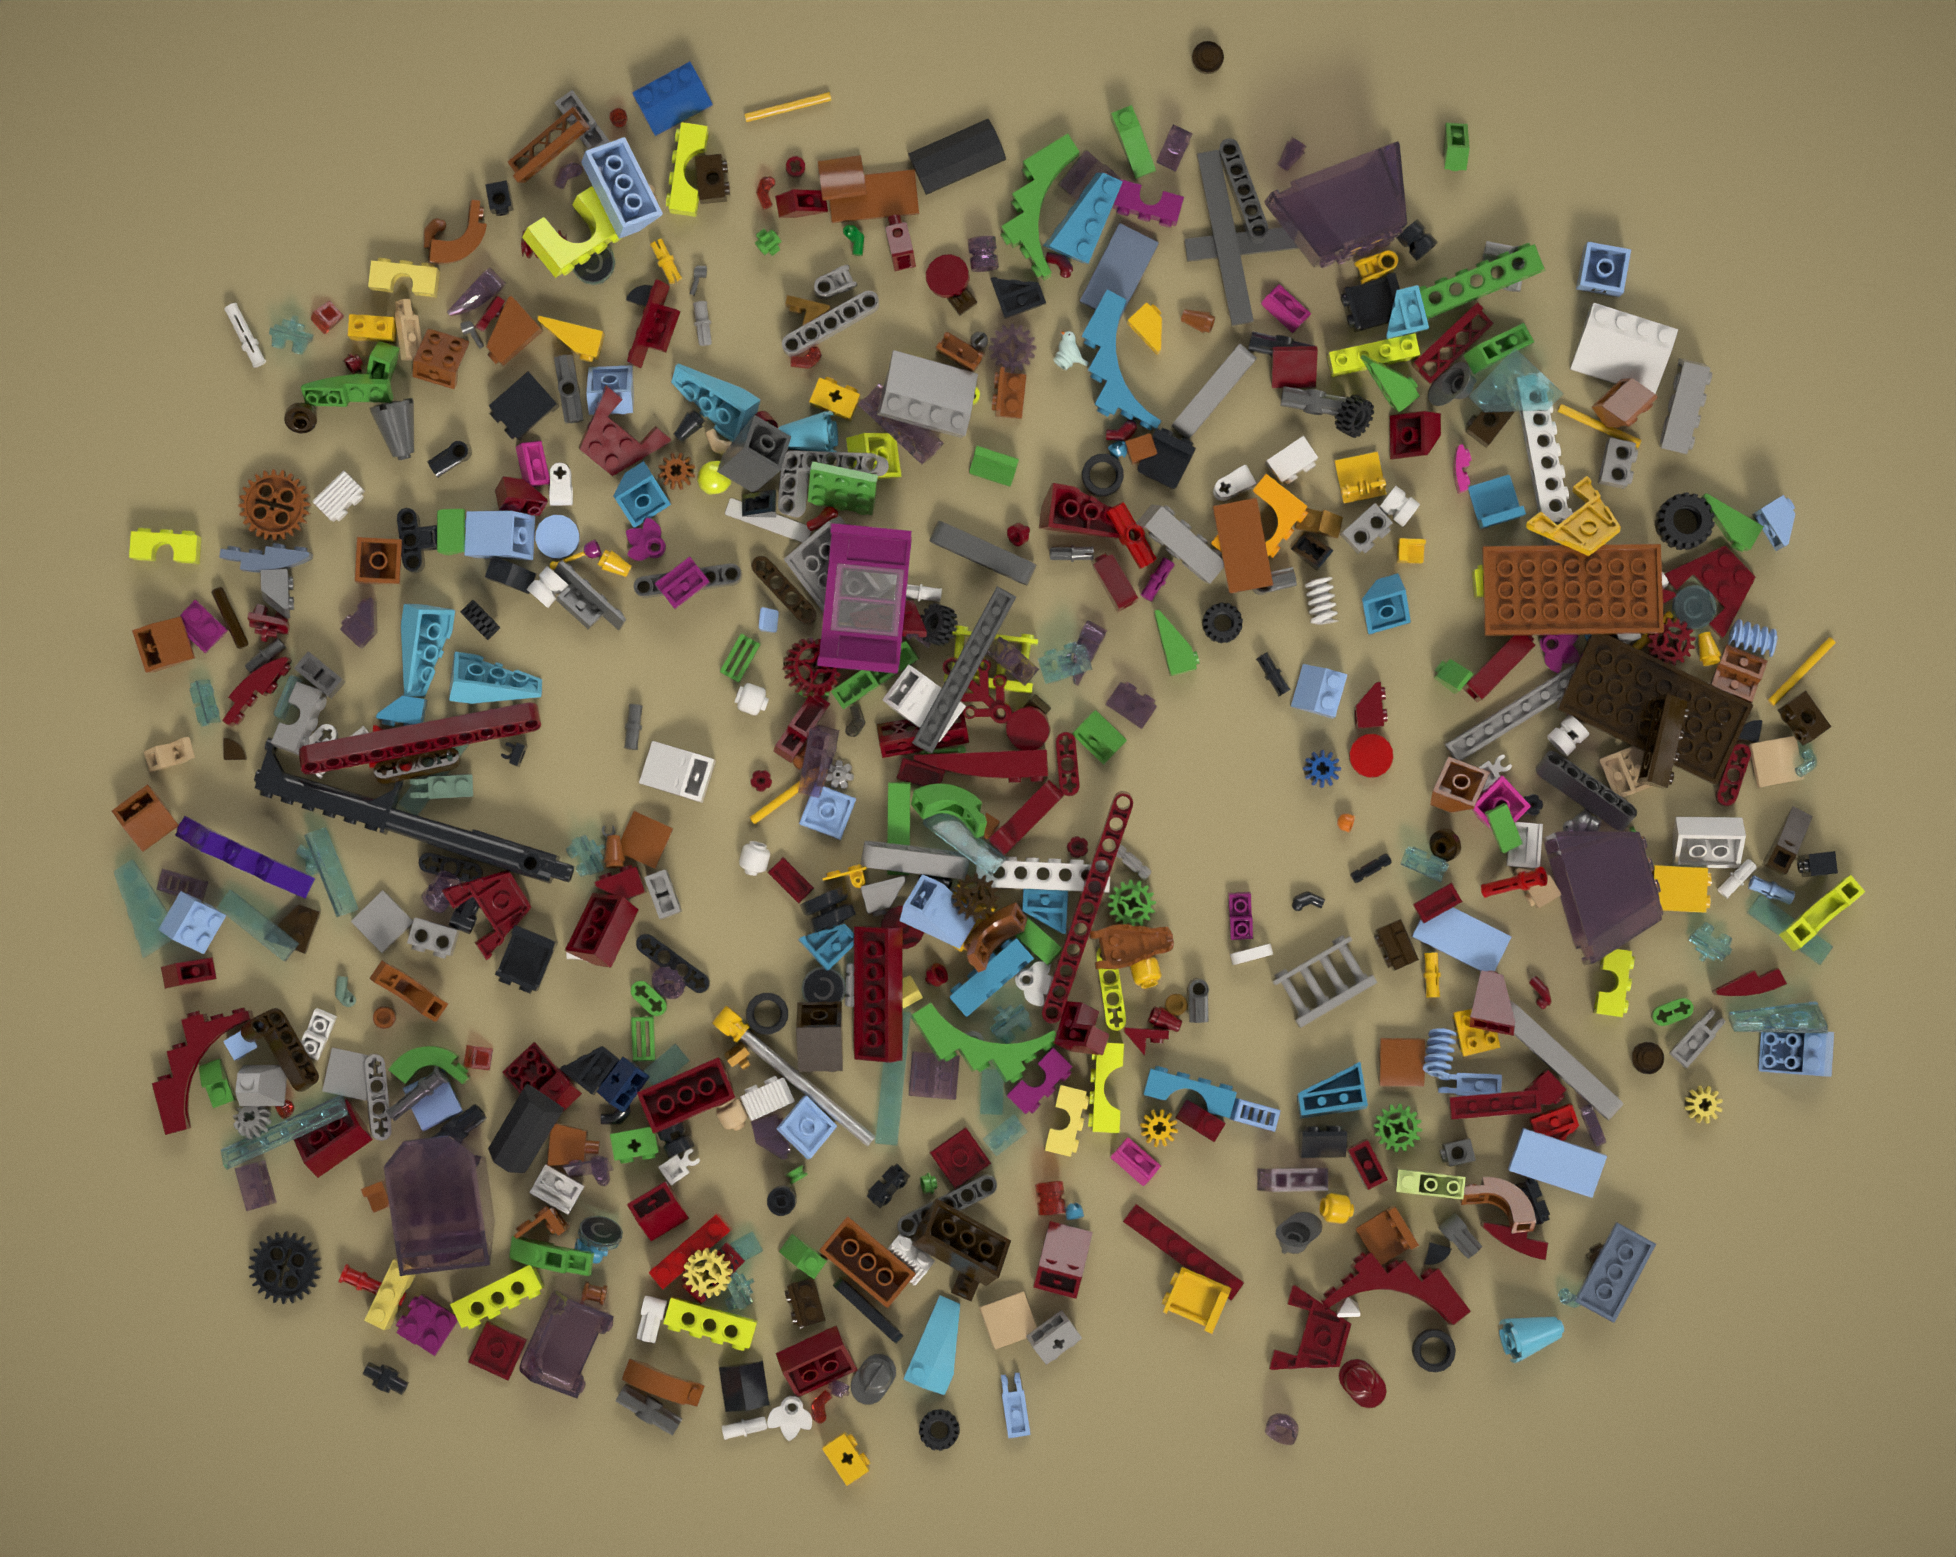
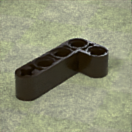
M278 1008L270 1009L242 1026L241 1036L245 1041L252 1043L263 1037L265 1038L287 1079L296 1091L304 1092L318 1082V1071L282 1010Z

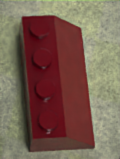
M719 1057L637 1092L653 1134L736 1098L723 1061Z

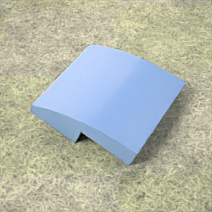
M419 1080L403 1088L405 1095L418 1085ZM450 1082L441 1084L434 1090L433 1095L425 1096L411 1108L422 1131L463 1112Z

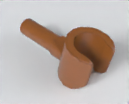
M811 739L807 741L803 750L793 760V765L798 770H801L808 763L804 756L813 744Z

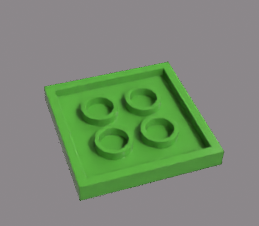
M812 461L808 502L816 506H832L840 511L848 510L860 515H873L878 475Z

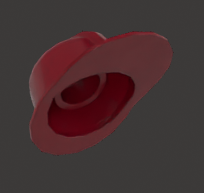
M1352 1359L1341 1367L1339 1373L1340 1384L1358 1405L1365 1408H1375L1383 1402L1387 1393L1386 1384L1370 1364L1364 1360Z

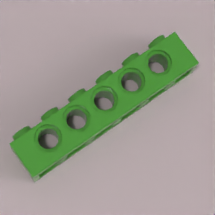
M1530 243L1523 244L1517 247L1518 251L1512 254L1509 251L1496 256L1497 260L1490 263L1488 260L1476 264L1477 268L1468 271L1466 268L1456 272V277L1451 279L1443 277L1436 280L1434 286L1429 288L1426 285L1419 287L1427 319L1546 271L1536 245H1530ZM1517 258L1525 261L1524 267L1520 270L1513 268V262ZM1495 267H1502L1504 269L1502 277L1494 278L1492 276V271ZM1476 275L1483 277V283L1478 287H1474L1471 284L1472 278ZM1454 284L1462 285V292L1459 295L1451 294L1450 290ZM1435 292H1439L1442 296L1441 301L1437 304L1430 302V296Z

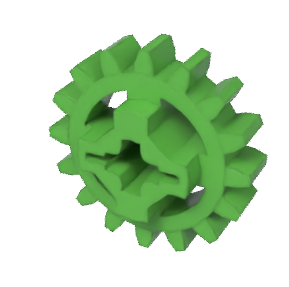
M1129 880L1127 886L1124 882H1121V889L1114 887L1113 889L1116 894L1109 895L1113 902L1109 903L1108 906L1114 909L1110 912V915H1117L1115 922L1123 920V924L1129 922L1132 926H1135V922H1138L1142 926L1144 918L1148 921L1150 920L1148 913L1155 912L1151 905L1156 904V901L1150 900L1154 893H1147L1149 886L1147 885L1142 888L1141 881L1133 885V881ZM1127 889H1133L1129 896L1124 897L1120 895ZM1140 892L1145 896L1147 905L1141 902L1139 898ZM1135 898V903L1142 906V908L1133 907L1132 910H1129V905L1122 900L1126 901ZM1117 903L1123 906L1125 910L1124 915H1121ZM1134 912H1144L1140 917L1131 919Z
M1399 1103L1397 1109L1392 1104L1389 1105V1111L1382 1108L1383 1116L1376 1115L1379 1124H1373V1127L1379 1130L1374 1135L1381 1136L1378 1143L1383 1144L1386 1142L1385 1149L1389 1150L1393 1146L1394 1152H1398L1399 1147L1403 1151H1407L1406 1145L1408 1144L1414 1147L1415 1145L1412 1141L1414 1139L1420 1140V1137L1416 1134L1417 1132H1422V1129L1417 1127V1124H1420L1422 1121L1420 1119L1415 1120L1414 1118L1418 1113L1416 1111L1409 1113V1106L1403 1110L1402 1104ZM1393 1113H1400L1395 1119L1387 1118ZM1408 1117L1412 1122V1130L1408 1129ZM1401 1122V1127L1407 1133L1397 1131L1395 1134V1129L1389 1123L1399 1124ZM1383 1125L1388 1128L1389 1135L1387 1137L1384 1134ZM1399 1137H1408V1139L1403 1142L1395 1143Z

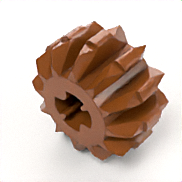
M670 453L672 460L669 461L666 457L663 458L666 466L659 465L658 468L665 472L658 474L659 478H666L663 481L664 486L671 482V490L675 489L676 484H678L680 490H683L682 483L685 481L690 486L691 482L687 478H695L696 476L694 473L689 472L695 469V465H688L691 462V458L687 457L683 460V453H679L678 459H676L674 453ZM674 467H677V469L681 467L680 471L682 474L679 476L675 474L673 476L674 472L672 469Z

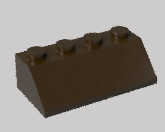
M1669 694L1656 697L1637 783L1662 789L1668 788L1672 784L1674 779V772H1672L1673 764L1677 762L1679 757L1677 746L1678 742L1682 741L1684 735L1682 724L1683 720L1687 719L1689 713L1688 701Z
M936 1199L918 1225L911 1245L987 1286L999 1278L1011 1240Z

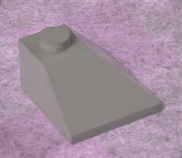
M905 876L861 887L868 914L873 913V917L886 914L885 909H889L904 886L906 882Z
M243 1065L237 1074L235 1091L239 1106H284L287 1077L280 1065Z

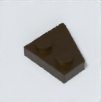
M299 904L265 936V940L306 954L321 912Z

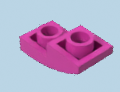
M1463 444L1456 448L1453 462L1454 481L1458 494L1466 492L1469 489L1468 485H1470L1467 472L1463 473L1462 469L1468 468L1470 465L1471 455L1468 448L1464 449Z

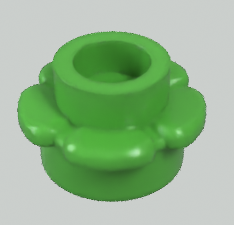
M926 1173L925 1176L920 1177L923 1193L934 1194V1189L938 1187L935 1176Z

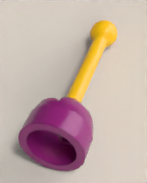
M594 539L585 544L582 552L565 558L563 561L567 563L584 555L593 559L602 556V552L598 542ZM552 561L549 567L555 570L560 561Z

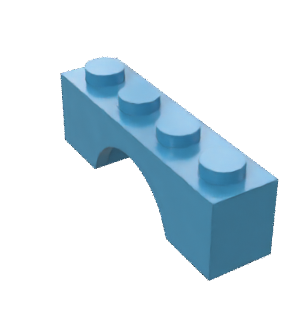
M1155 1066V1070L1149 1069L1143 1095L1166 1100L1176 1090L1192 1089L1204 1098L1207 1112L1227 1118L1231 1117L1237 1092L1232 1091L1233 1086L1220 1083L1219 1087L1211 1085V1080L1200 1077L1198 1081L1189 1079V1074L1178 1071L1176 1075L1169 1074L1167 1068Z

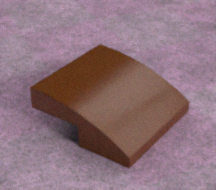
M861 155L818 161L823 201L867 194Z
M1726 645L1710 684L1746 702L1752 703L1768 660Z
M634 811L621 838L624 855L656 869L674 828Z
M1380 1038V1086L1424 1087L1425 1039Z

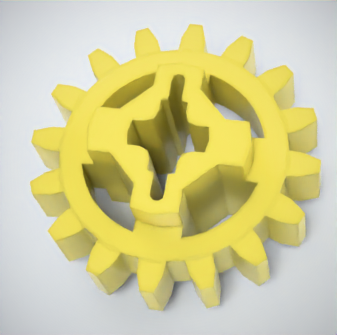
M705 1248L703 1254L700 1250H697L695 1256L691 1255L688 1258L689 1262L684 1265V1268L688 1271H685L683 1276L689 1277L685 1284H692L691 1292L698 1290L700 1297L706 1293L707 1297L710 1298L713 1292L716 1296H719L721 1290L725 1291L728 1288L727 1284L732 1281V1278L728 1275L733 1272V1269H727L731 1262H724L725 1254L718 1256L716 1249L710 1253L709 1249ZM701 1260H707V1262L705 1263H697ZM710 1283H719L715 1286H709Z

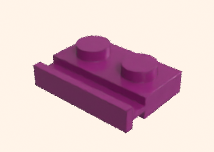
M689 556L658 580L655 585L673 608L677 609L708 585L710 581Z
M194 600L180 614L189 639L204 653H207L228 632L197 600Z

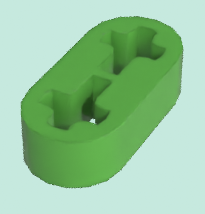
M637 981L632 985V997L651 1015L660 1016L666 1012L667 1002L647 982ZM644 985L646 987L645 993L649 997L646 999L643 995L637 996L636 986L642 987ZM652 998L655 1002L661 1001L662 1011L656 1010L654 1012L652 1010L653 1004L649 1000Z
M1679 998L1654 1008L1651 1018L1656 1025L1666 1026L1691 1016L1694 1007L1689 999ZM1680 1002L1688 1005L1685 1014L1683 1012H1674V1009L1680 1007ZM1659 1010L1662 1012L1670 1011L1671 1015L1665 1017V1022L1657 1020L1656 1016L1659 1015Z

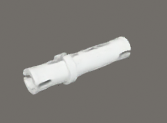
M237 303L226 306L224 310L242 343V350L246 351L254 368L266 363V360L258 347L259 342L257 339H254ZM236 318H238L244 332H242ZM246 338H248V340H249V342H250V344H251V346H252V348H253V350H254V353L252 352V350H251V348H250V346H249V344H248Z

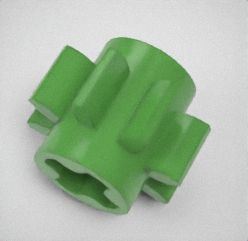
M763 228L756 234L758 240L754 243L764 256L767 253L773 256L780 251L778 245L782 241L772 229L767 232Z

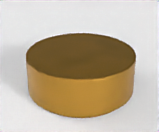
M1171 994L1165 1001V1009L1174 1016H1179L1186 1011L1187 1001L1181 994Z

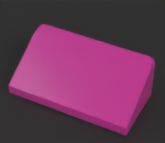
M1280 284L1261 303L1291 333H1294L1311 315Z
M542 441L526 442L517 445L516 453L522 479L532 487L550 484Z
M1129 1137L1111 1155V1159L1142 1186H1145L1161 1167Z

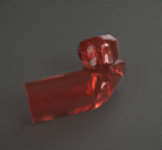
M771 176L761 178L756 190V195L763 210L773 206L768 195L770 188L775 186V179Z
M811 347L804 357L792 356L791 367L812 368L821 359L820 349L818 347Z
M826 1389L811 1403L812 1419L819 1424L826 1421L825 1404L833 1398Z

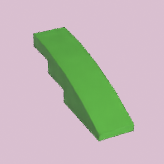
M908 641L901 644L898 673L906 669L908 664L911 665L919 660V657ZM860 670L831 692L842 709H845L897 674Z
M888 782L887 843L910 846V783ZM887 870V875H910L907 872Z

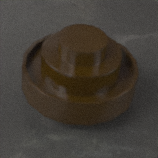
M1203 41L1193 50L1192 64L1200 73L1206 75L1213 74L1223 64V50L1215 42Z
M294 403L286 409L284 415L285 425L295 433H308L316 427L317 412L309 404Z
M1441 829L1430 837V850L1438 860L1449 862L1460 854L1461 841L1454 831Z
M1653 1042L1639 1043L1631 1052L1632 1066L1642 1074L1656 1073L1664 1064L1663 1050Z

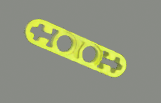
M1100 947L1096 952L1097 962L1102 961ZM1098 969L1106 1024L1114 1031L1121 1030L1126 1024V1015L1119 969ZM1107 970H1112L1116 974V979L1112 983H1107L1103 979V974ZM1111 992H1115L1119 996V1002L1116 1005H1110L1106 1000L1107 995ZM1121 1006V1011H1117V1016L1122 1018V1022L1119 1023V1027H1115L1114 1024H1110V1019H1113V1012L1108 1013L1107 1008L1115 1009Z

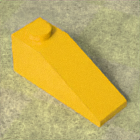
M538 316L539 323L575 354L579 355V359L587 362H592L593 359L599 360L605 337L603 331Z

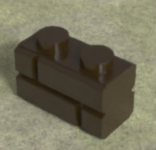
M1401 919L1375 930L1376 935L1373 937L1378 948L1383 947L1386 955L1382 957L1387 968L1392 967V970L1395 971L1419 960Z

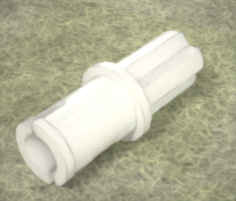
M907 584V598L918 599V601L922 599L940 602L942 588L922 586L923 584H920V586Z
M1747 859L1734 873H1730L1731 876L1717 890L1728 899L1740 885H1744L1743 882L1756 870V865Z
M759 1417L746 1421L741 1419V1422L723 1425L724 1439L727 1440L728 1438L741 1435L747 1437V1434L766 1430L767 1422L765 1417Z

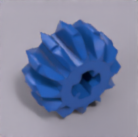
M1320 750V758L1315 752L1311 753L1314 761L1306 758L1305 762L1311 766L1303 767V771H1310V774L1306 775L1305 779H1310L1313 776L1314 779L1311 782L1313 786L1320 780V788L1324 787V780H1326L1329 786L1333 785L1330 777L1335 780L1339 779V776L1333 773L1334 771H1341V767H1334V764L1338 763L1339 759L1336 758L1331 761L1332 752H1329L1325 758L1324 750ZM1319 763H1323V766L1328 768V771L1324 772L1325 775H1321V772L1316 769V767L1320 766Z

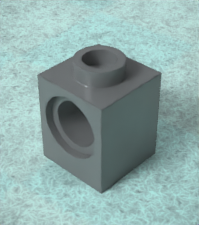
M1470 1138L1442 1144L1443 1149L1440 1150L1442 1162H1446L1447 1166L1451 1167L1476 1161ZM1459 1146L1462 1149V1155L1460 1158L1454 1159L1451 1156V1151L1454 1147Z

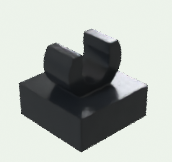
M506 742L505 745L512 749V753L510 755L502 753L501 757L510 760V764L520 767L528 747L520 743H516L515 746L512 743Z

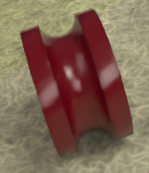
M798 156L789 158L786 163L787 173L791 177L802 176L805 172L804 160ZM795 161L800 163L799 167L801 170L799 172L797 170L796 172L791 171L792 167L790 164L792 162L794 164Z

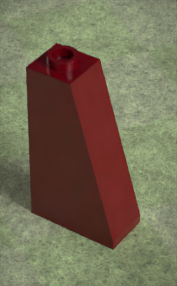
M1513 635L1468 680L1462 689L1477 703L1483 700L1536 646L1533 643L1535 640L1533 636Z

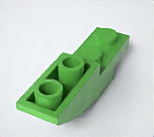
M371 374L335 376L301 386L304 401L310 406L347 407L349 402L391 403L394 398L389 379H373Z
M512 1236L509 1258L541 1269L590 1276L594 1253L556 1246L555 1243L524 1237L516 1239Z

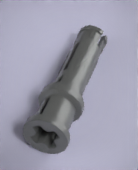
M438 1066L434 1067V1071L424 1079L421 1078L413 1090L386 1110L390 1118L396 1121L425 1096L433 1095L434 1090L441 1084L449 1082L445 1073Z

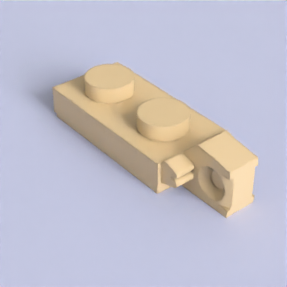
M402 299L395 302V321L401 360L411 361L418 351L422 338L418 315H415L414 311H412L410 299Z

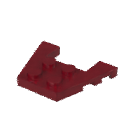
M606 385L578 448L613 477L668 444L671 438L655 425L641 442L636 440L608 417L623 399Z
M1726 545L1664 574L1668 579V584L1675 591L1693 576L1724 608L1708 623V626L1721 639L1726 635L1756 578Z
M508 870L441 890L453 909L472 896L474 897L493 927L491 932L474 942L486 961L493 955L492 952L495 948L503 943L504 937L514 928V925H517L532 908Z
M1292 1284L1287 1304L1309 1310L1297 1355L1274 1349L1269 1369L1340 1367L1352 1324L1343 1317H1338L1337 1313Z

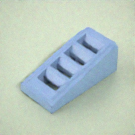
M1235 1098L1229 1119L1275 1132L1281 1110ZM1243 1105H1245V1106H1244V1109H1243L1242 1117L1240 1118L1241 1111H1242V1107H1243ZM1253 1107L1251 1119L1247 1120L1250 1108ZM1259 1110H1262L1260 1121L1258 1123L1256 1121L1259 1114ZM1271 1112L1269 1123L1265 1125L1267 1114Z

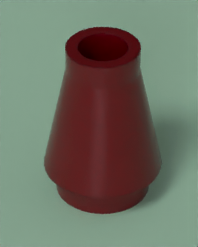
M1154 1006L1148 1017V1023H1151L1152 1027L1178 1032L1182 1025L1181 1019H1178L1161 1006L1159 1008Z

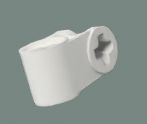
M556 463L550 469V506L573 505L571 470L564 463ZM559 468L566 472L562 479L555 475V472H559Z
M1244 465L1219 479L1215 484L1213 494L1217 500L1227 501L1238 494L1248 491L1256 486L1257 483L1247 465ZM1221 485L1224 488H1229L1227 494L1224 491L1220 493Z

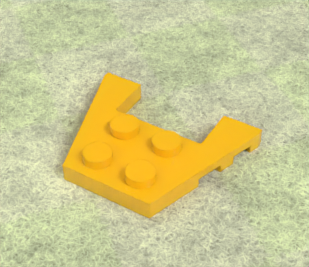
M1588 476L1574 485L1572 490L1586 504L1557 525L1545 514L1539 512L1526 524L1528 530L1587 556H1590L1620 532L1621 526L1608 506H1605L1600 499L1601 495L1598 490L1593 488L1591 485L1592 481Z

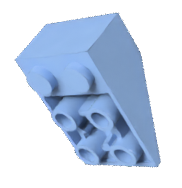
M923 874L904 903L900 918L901 922L959 949L975 924L972 917L965 921V914L957 915L960 909L952 907L956 900L951 899V896L954 895L953 892L944 884ZM961 900L963 906L966 908L967 905Z
M1761 1027L1759 1071L1832 1077L1834 1032Z

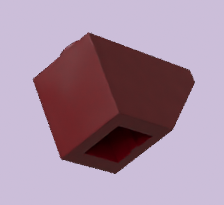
M503 476L495 489L499 511H515L540 516L548 503L547 498L524 479Z
M1381 682L1374 683L1355 705L1356 729L1380 728L1384 726V722H1388L1387 709H1383L1382 700H1386L1385 687H1381Z
M632 865L620 868V873L611 875V872L598 876L599 881L594 882L596 887L613 895L623 896L627 900L647 893L638 867L633 868Z

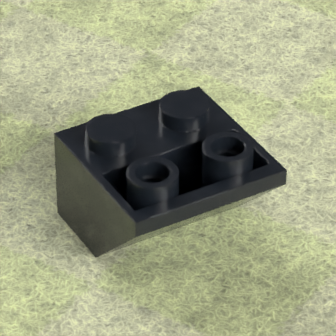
M1304 1126V1130H1299L1300 1158L1346 1157L1347 1131L1342 1130V1126H1326V1130H1319L1317 1126Z

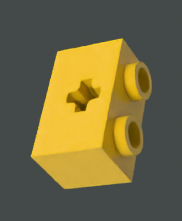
M349 314L348 337L351 340L396 343L397 327L394 317Z
M819 377L809 401L810 405L824 411H832L834 415L851 422L861 398L860 394L857 393L858 389L846 385L845 388L837 385L838 381L830 377H825V379ZM836 393H839L841 400L833 402L831 395L835 396Z
M844 1431L826 1443L822 1450L846 1486L869 1472L870 1468L868 1465L871 1463L864 1452L860 1454L856 1446L858 1443L853 1435H847ZM844 1452L848 1455L853 1454L852 1462L848 1460L843 1461Z

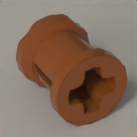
M585 1281L581 1301L590 1300L604 1305L608 1286H595Z

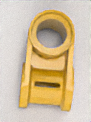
M1387 250L1356 261L1354 266L1358 267L1360 272L1361 284L1374 281L1381 276L1393 272L1397 266L1398 257L1393 251ZM1384 257H1390L1394 264L1391 267H1385L1381 260Z

